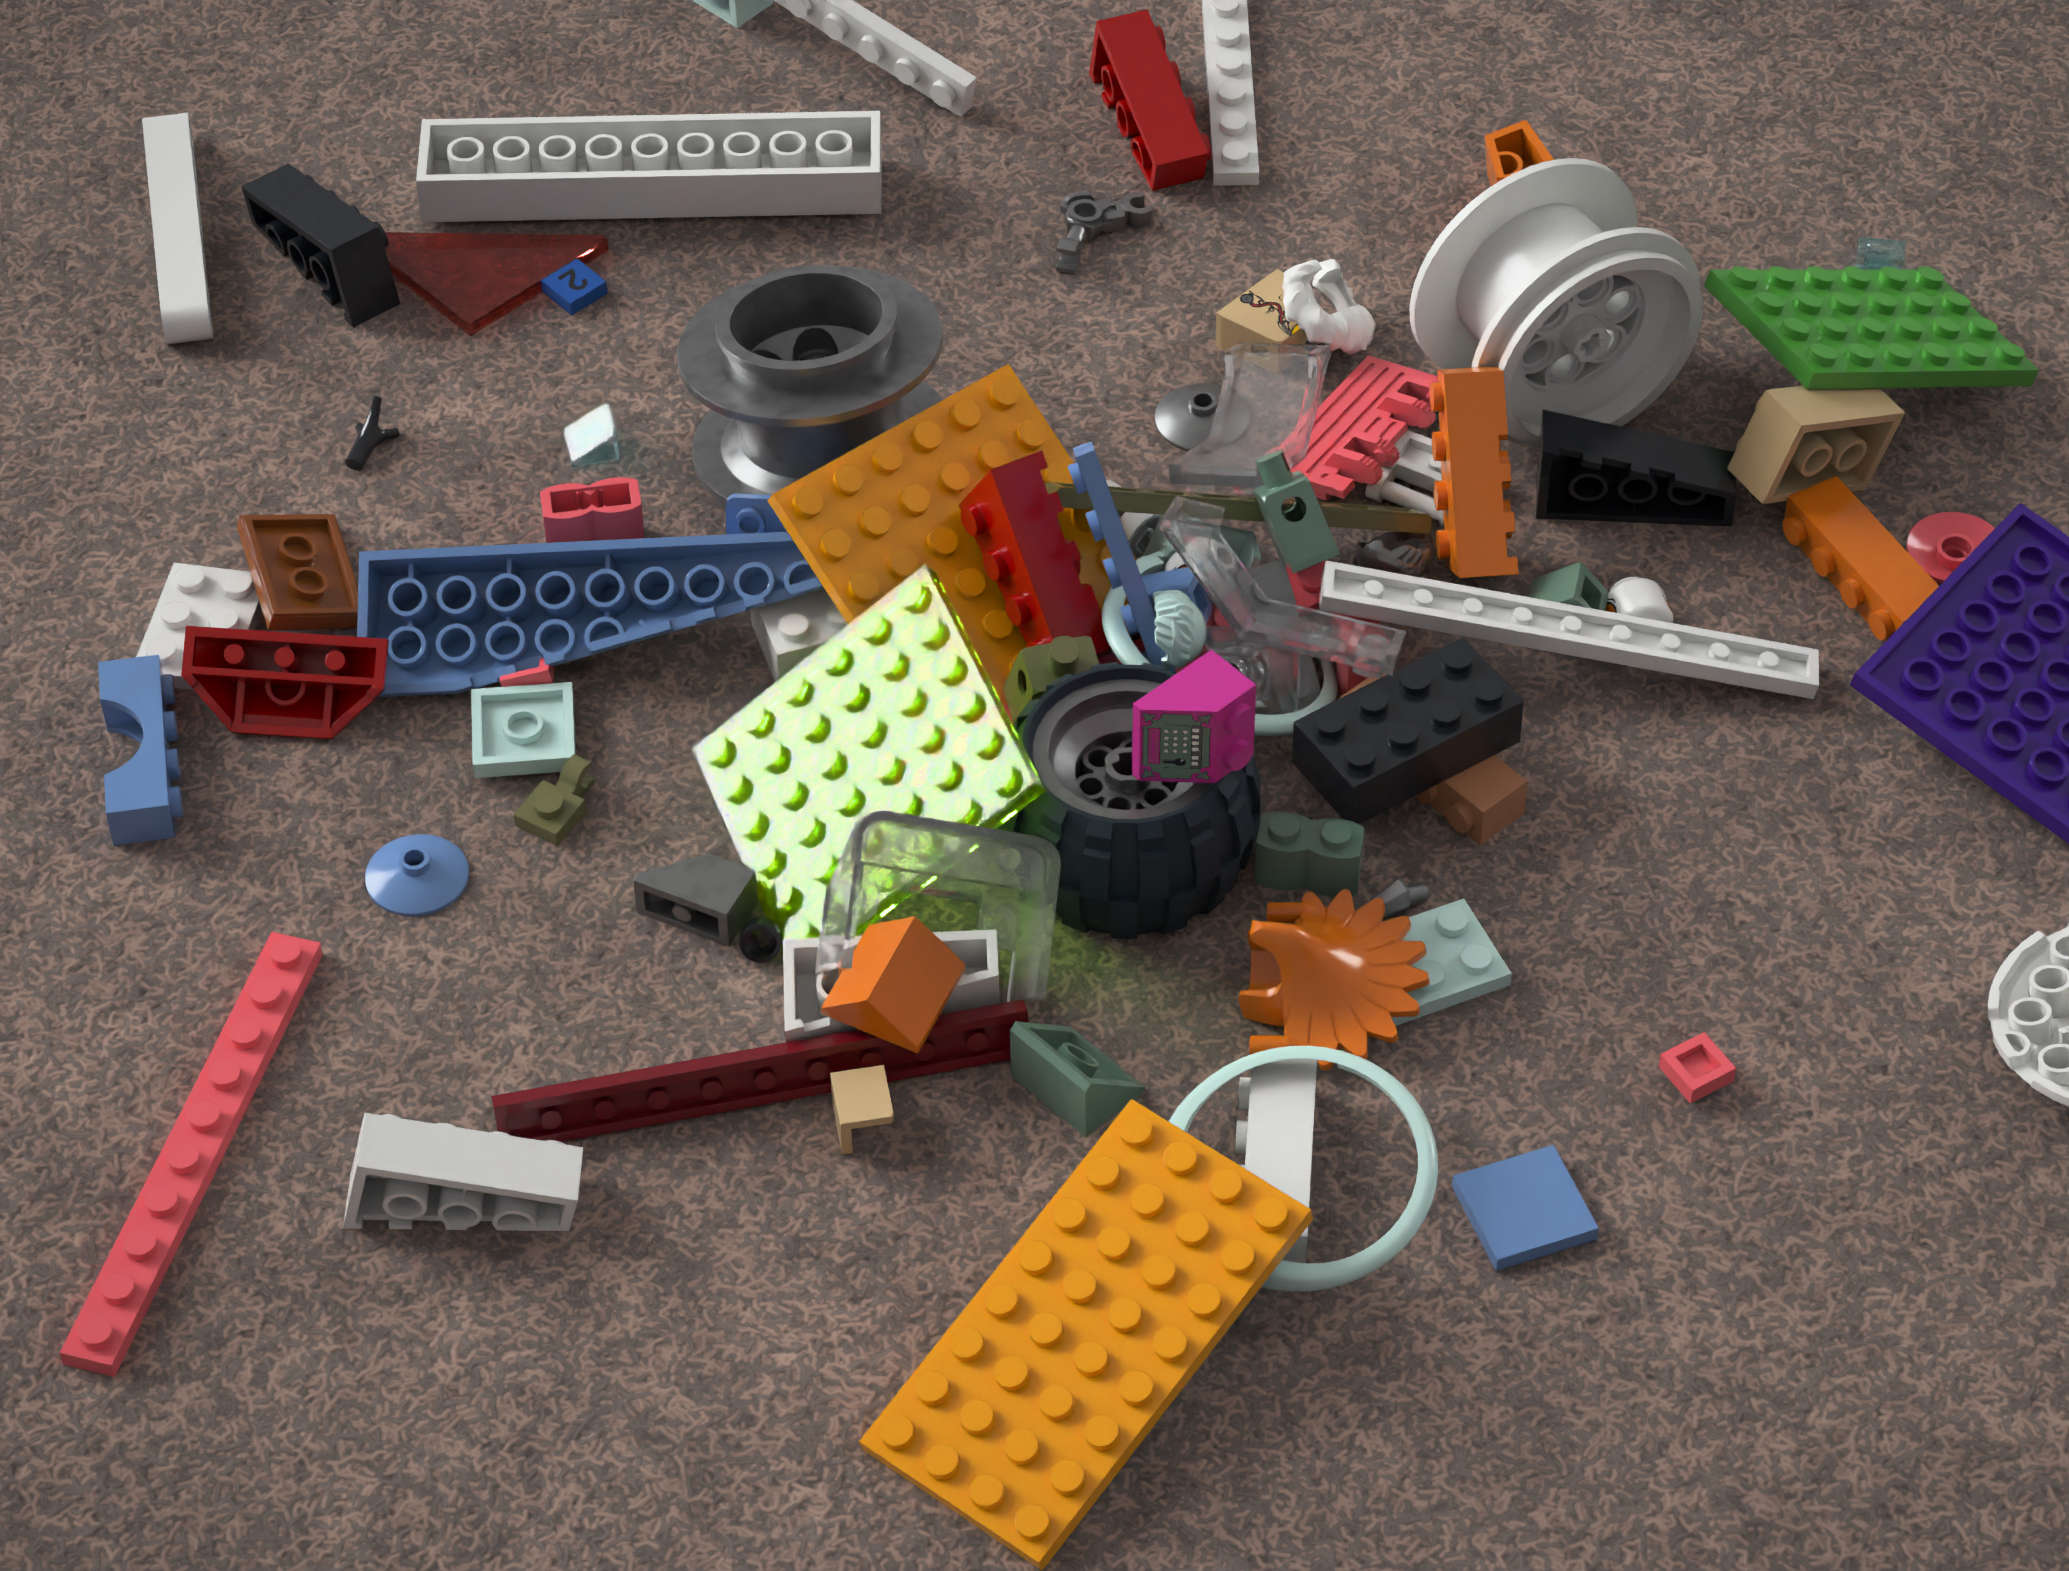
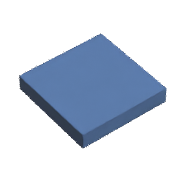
M1554 1145L1453 1175L1452 1188L1495 1271L1585 1244L1598 1238L1599 1227Z

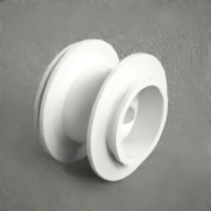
M1578 158L1556 159L1529 166L1500 180L1472 200L1446 226L1427 253L1415 279L1410 300V324L1413 335L1422 351L1435 364L1443 369L1497 366L1504 371L1508 425L1507 440L1535 449H1539L1542 409L1620 427L1638 416L1665 391L1684 366L1697 340L1703 316L1699 273L1690 253L1678 240L1669 234L1651 228L1637 227L1636 204L1628 186L1607 166L1595 161Z

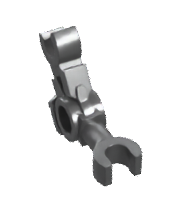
M1088 190L1067 195L1063 202L1060 203V212L1065 215L1067 237L1062 236L1057 247V252L1061 253V256L1057 263L1056 271L1074 275L1080 262L1081 251L1085 241L1097 238L1101 231L1106 233L1125 230V225L1134 228L1149 226L1152 220L1151 207H1144V193L1131 192L1125 195L1123 199L1117 201L1110 200L1109 198L1095 201Z

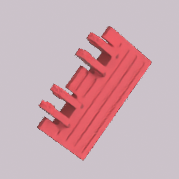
M1368 355L1277 451L1283 450L1291 472L1300 471L1309 479L1317 498L1327 501L1333 495L1344 499L1355 488L1354 481L1372 486L1383 476L1382 466L1389 468L1398 461L1400 453L1395 443L1407 432V425L1425 429L1426 427L1429 428L1436 420V414L1432 412L1430 405V383L1438 382V378L1426 372Z

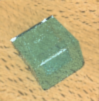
M609 403L597 407L563 429L572 467L620 459L617 433Z

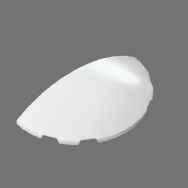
M2069 923L2066 928L2049 936H2045L2041 931H2037L2016 947L1996 973L1988 999V1019L1991 1021L1993 1042L2006 1064L2023 1080L2029 1083L2032 1088L2068 1107Z

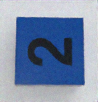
M578 259L573 260L541 280L542 292L571 316L608 294L607 282Z

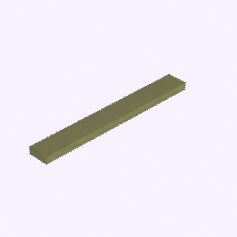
M1046 482L1045 486L1048 494L1057 491L1063 508L1094 510L1088 491L1078 495L1074 483ZM1108 486L1118 512L1265 522L1256 497ZM1286 499L1282 504V510L1287 511L1291 509L1295 500ZM1319 502L1329 527L1431 533L1432 517L1428 513L1416 509Z

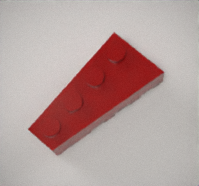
M1146 9L1096 21L1089 75L1094 84L1102 82L1105 91L1102 92V99L1107 108L1116 107L1117 127L1122 136L1133 137L1131 140L1132 154L1149 186L1154 191L1203 179L1207 160L1211 159L1212 151L1206 133H1200L1195 123L1196 111L1192 99L1189 96L1184 97L1181 90L1179 68L1175 61H1169L1167 57L1163 30L1159 25L1154 26Z
M1038 451L991 469L958 506L961 510V521L966 532L970 536H974L983 554V565L990 579L996 581L1005 599V610L1008 618L1014 625L1019 627L1027 647L1051 643L1053 639L1059 636H1070L1072 638L1089 636L1092 638L1097 658L1105 656L1111 650V647L1103 631L1102 613L1092 586L1087 583L1081 584L1078 575L1081 570L1080 559L1082 558L1075 540L1069 541L1064 538L1057 513L1064 511L1058 492L1050 494L1047 492L1040 470L1048 468L1043 451Z

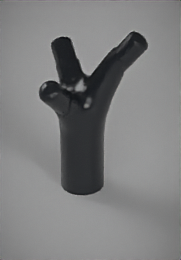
M373 396L365 423H358L355 426L358 437L345 460L346 466L350 469L361 471L372 450L379 443L386 439L399 437L400 435L398 428L384 430L379 428L378 422L382 398L379 396Z

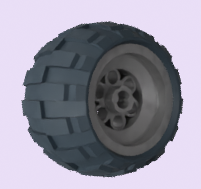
M1113 662L1092 665L1090 670L1075 675L1066 674L1046 685V693L1042 694L1040 699L1029 700L1018 715L1016 722L1009 730L995 771L994 822L1007 864H1012L1019 885L1042 911H1054L1057 913V916L1062 917V924L1083 933L1093 930L1111 934V938L1137 939L1138 934L1159 931L1165 935L1187 927V920L1192 919L1198 913L1209 914L1225 899V895L1232 889L1234 882L1237 881L1240 869H1245L1260 828L1261 777L1254 756L1242 769L1230 772L1216 783L1139 781L1132 775L1133 703L1174 676L1176 673L1169 671V667L1150 663L1123 665Z

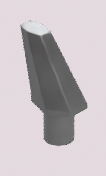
M1398 879L1385 887L1372 899H1383L1385 905L1384 921L1402 915L1411 905L1426 902L1429 894L1423 882L1405 885L1402 879Z

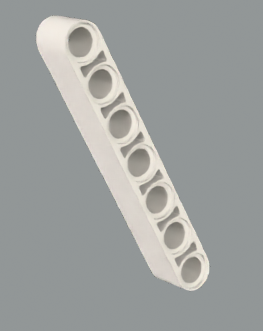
M187 112L142 118L160 311L166 345L214 339L189 114Z

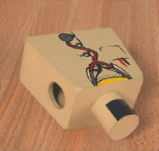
M1278 268L1216 313L1215 346L1272 374L1282 375L1300 360L1313 369L1320 370L1328 363L1332 356V351L1325 344L1310 343L1306 332L1299 328L1297 322L1286 320L1283 302L1284 291L1282 288L1284 272Z

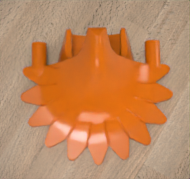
M1347 889L1341 890L1327 908L1313 892H1306L1303 895L1302 902H1268V921L1252 920L1251 929L1247 932V939L1251 948L1249 990L1240 991L1238 1000L1243 1018L1264 1024L1283 1026L1284 1035H1251L1249 1039L1250 1055L1279 1047L1317 1046L1336 1050L1342 1048L1347 1053L1367 1060L1368 1036L1388 1043L1396 1042L1399 1037L1391 1017H1415L1419 1015L1420 1006L1418 1002L1407 992L1425 987L1430 983L1427 972L1411 966L1427 954L1425 944L1421 941H1402L1411 929L1409 917L1399 916L1383 921L1385 905L1381 898H1374L1355 911L1351 892ZM1317 1060L1319 1067L1324 1071L1330 1070L1334 1064L1328 1061Z

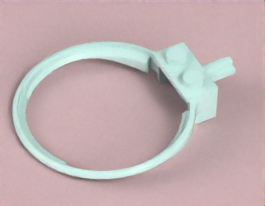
M1162 515L1143 557L1135 561L1141 577L1147 574L1164 572L1169 558L1189 541L1200 536L1212 537L1230 546L1236 555L1239 570L1258 566L1261 553L1252 531L1204 522L1198 517ZM1111 586L1102 607V626L1112 651L1123 665L1150 663L1137 649L1124 624V618L1120 607L1124 606L1126 598L1123 586L1115 589ZM1307 615L1300 619L1308 646L1315 655L1324 674L1323 688L1320 695L1309 706L1292 713L1278 715L1255 714L1254 735H1293L1294 721L1336 701L1338 689L1335 669L1322 640Z
M1287 1046L1256 1052L1240 1058L1213 1073L1186 1096L1176 1108L1169 1122L1187 1133L1193 1118L1201 1106L1223 1084L1249 1069L1289 1059H1314L1337 1063L1338 1068L1352 1072L1377 1086L1397 1105L1412 1130L1418 1154L1417 1178L1409 1203L1393 1227L1365 1250L1353 1256L1326 1263H1298L1282 1260L1261 1286V1288L1276 1291L1310 1292L1342 1286L1361 1279L1388 1263L1406 1247L1423 1224L1432 1205L1438 1178V1154L1435 1138L1424 1111L1414 1096L1391 1074L1370 1061L1344 1051L1317 1046Z

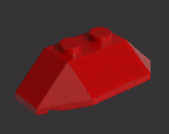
M186 626L181 676L231 733L333 740L385 690L389 640L384 638Z

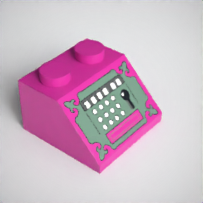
M1211 649L1134 702L1132 775L1139 781L1216 783L1230 772L1242 769L1254 756L1256 684Z

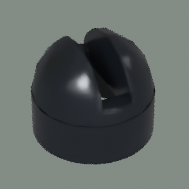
M761 916L748 920L739 933V944L742 954L750 961L764 963L774 959L782 946L781 932L778 926L771 919ZM762 929L770 944L761 948L754 930Z

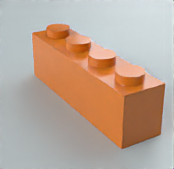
M1833 476L1787 497L1785 516L1782 523L1785 537L1792 545H1798L1811 560L1815 571L1820 576L1827 577L1840 591L1844 603L1849 608H1855L1869 623V627L1877 639L1886 642L1939 587L1837 476Z

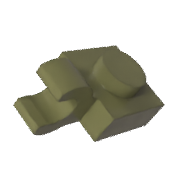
M572 755L564 764L557 784L553 785L542 780L514 813L515 826L558 846L587 813L585 799L582 797L595 783L594 778L586 775L592 763L580 756Z

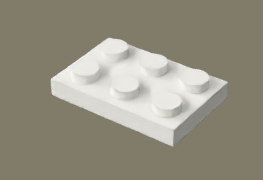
M173 563L136 657L159 655L163 675H173L175 688L194 690L181 676L186 626L255 630L262 609L251 573L248 571Z

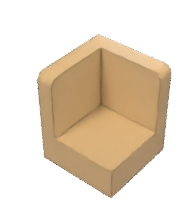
M884 1065L830 1073L832 1105L842 1155L853 1153L851 1129L890 1124L894 1121Z

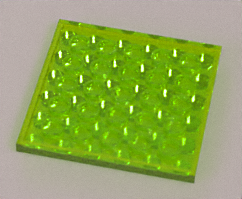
M925 564L692 748L742 863L747 868L756 870L757 897L766 917L771 919L780 930L782 953L783 939L860 935L869 925L877 922L1046 791L937 573Z

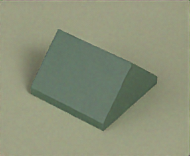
M1015 1021L1010 1030L1011 1076L1085 1138L1120 1112L1131 1099L1135 1100L1146 1088L1070 1026Z

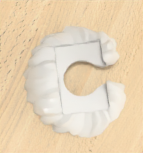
M1335 259L1323 262L1310 260L1293 266L1283 273L1284 281L1282 288L1284 291L1285 318L1289 322H1297L1299 328L1306 332L1310 343L1325 344L1331 351L1340 348L1343 352L1350 355L1360 350H1366L1367 345L1371 344L1376 324L1368 310L1357 304L1353 299L1352 288L1348 287L1347 281L1343 279L1340 264ZM1313 277L1312 286L1321 292L1327 302L1336 307V313L1328 314L1316 302L1310 285Z

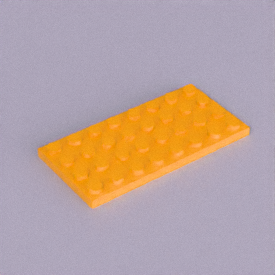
M1131 1099L859 1440L862 1450L1040 1570H1043L1312 1222L1311 1209Z

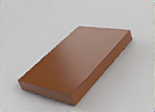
M335 514L239 516L237 530L268 630L357 628L358 584Z

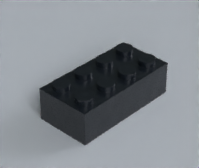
M1462 637L1294 721L1292 763L1342 819L1361 824L1519 743L1521 739L1524 701Z

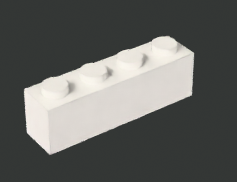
M1289 1059L1257 1066L1251 1069V1077H1240L1238 1109L1248 1110V1121L1237 1120L1235 1153L1246 1154L1245 1165L1240 1166L1309 1208L1317 1060ZM1308 1227L1282 1260L1306 1263Z

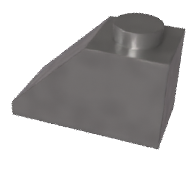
M712 854L638 873L633 880L637 913L730 947L758 904L756 870L747 868L738 861H728Z

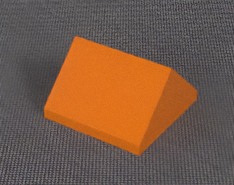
M916 916L871 924L867 927L823 1003L821 1014L919 1053L964 973L965 963Z

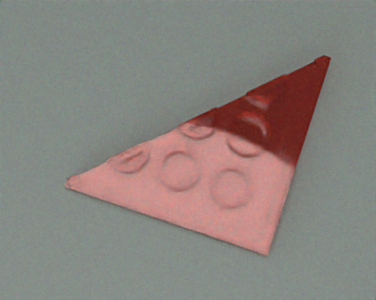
M385 232L389 242L388 247L385 249L392 274L470 336L541 293V280L575 259L580 260L586 265L609 250L608 238L604 235Z

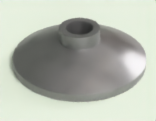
M1195 383L1178 387L1161 399L1155 411V424L1163 439L1176 448L1193 453H1213L1232 447L1246 435L1250 426V411L1246 402L1234 391L1216 384Z

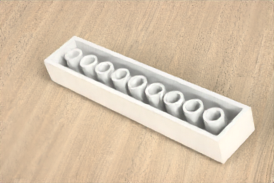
M880 111L422 119L416 177L422 222L882 214Z

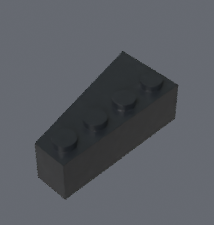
M289 163L241 186L252 224L284 257L290 255L297 271L306 280L315 277L323 288L321 290L322 296L331 306L339 302L343 305L345 310L344 319L353 328L401 304L385 249L389 245L388 238L383 227L378 222H372L362 215L355 206H349L339 199L332 190H326L317 184L310 175H304Z
M1542 409L1536 471V519L1732 527L1736 500V477L1727 467L1735 452Z

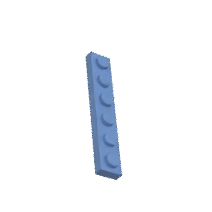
M1091 441L1074 447L1072 449L1077 462L1068 465V469L1078 495L1088 491L1094 510L1085 513L1095 542L1105 539L1112 557L1102 561L1112 588L1115 589L1123 586L1129 604L1120 607L1128 632L1130 636L1140 633L1146 649L1141 654L1151 664L1164 666L1161 663V658L1166 657L1167 653L1156 644L1154 631L1157 628L1154 624L1156 615L1093 443ZM1169 667V671L1176 673L1175 668Z

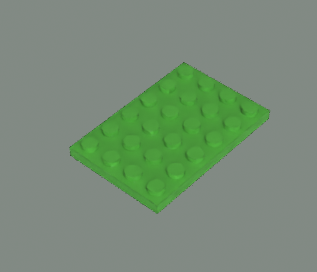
M1735 266L1731 270H1710L1704 287L1806 389L2032 386L2039 372V369L2024 356L2025 352L2022 348L2010 343L1997 330L1998 327L1994 322L1979 314L1970 305L1971 301L1966 296L1956 292L1944 281L1942 273L1930 267L1921 266L1917 270H1899L1894 267L1885 266L1881 270H1862L1857 267L1848 266L1844 270H1825L1820 267L1811 266L1807 270H1788L1783 267L1773 266L1769 270H1750L1745 267Z

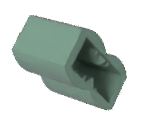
M1278 811L1261 814L1260 828L1256 839L1254 881L1276 890L1290 891L1307 888L1320 895L1336 897L1341 890L1347 889L1351 892L1352 896L1357 895L1363 864L1365 828L1355 822L1338 818L1312 821L1305 816L1291 812Z

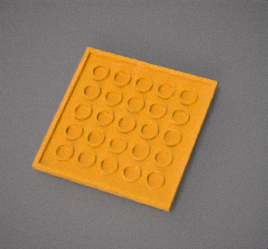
M1009 364L780 489L767 500L926 744L1006 705L1007 701L1003 686L1019 651L1027 647L1019 627L1014 625L1007 616L1005 599L996 581L990 579L984 569L983 554L974 536H970L962 524L961 510L958 505L991 469L1041 450L1048 465V468L1040 470L1044 483H1073L1068 469V465L1074 463ZM1063 508L1064 511L1057 513L1058 522L1064 538L1069 541L1075 540L1082 558L1080 559L1081 570L1078 575L1081 584L1087 583L1092 586L1102 613L1105 597L1111 588V583L1102 561L1112 557L1105 539L1095 542L1085 513L1092 510ZM1127 597L1125 598L1124 606L1129 604Z

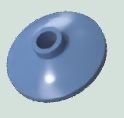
M428 834L408 835L387 843L373 855L365 872L366 888L372 900L382 909L402 916H424L445 909L461 896L469 879L468 862L461 849L447 839Z

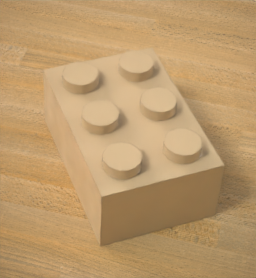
M1804 386L1765 390L1756 403L1755 412L1744 435L1737 442L1736 451L1727 469L1762 504L1787 501L1789 495L1833 476H1837L1851 492L1863 491L1867 489L1905 412L1880 388L1806 389Z

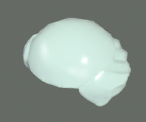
M1156 591L1152 595V602L1155 603L1154 609L1156 611V619L1154 621L1157 627L1154 631L1155 642L1167 653L1166 657L1161 658V663L1167 667L1181 668L1201 653L1206 641V622L1202 612L1182 591Z

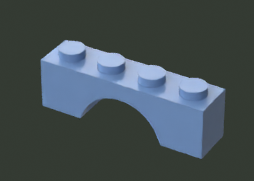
M159 655L98 662L100 701L107 732L126 735L141 744L136 754L127 763L104 774L106 816L113 846L176 838L174 818L183 817L184 813L180 787H172L173 779H181L177 748L170 749L169 743L179 740L175 711H167L168 704H176L173 675H163Z

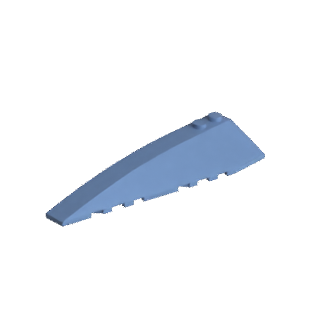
M788 532L359 551L357 637L384 638L389 640L385 690L378 697L457 694L499 682L500 676L539 667L540 658H544L545 665L549 664L552 667L821 590L824 587Z

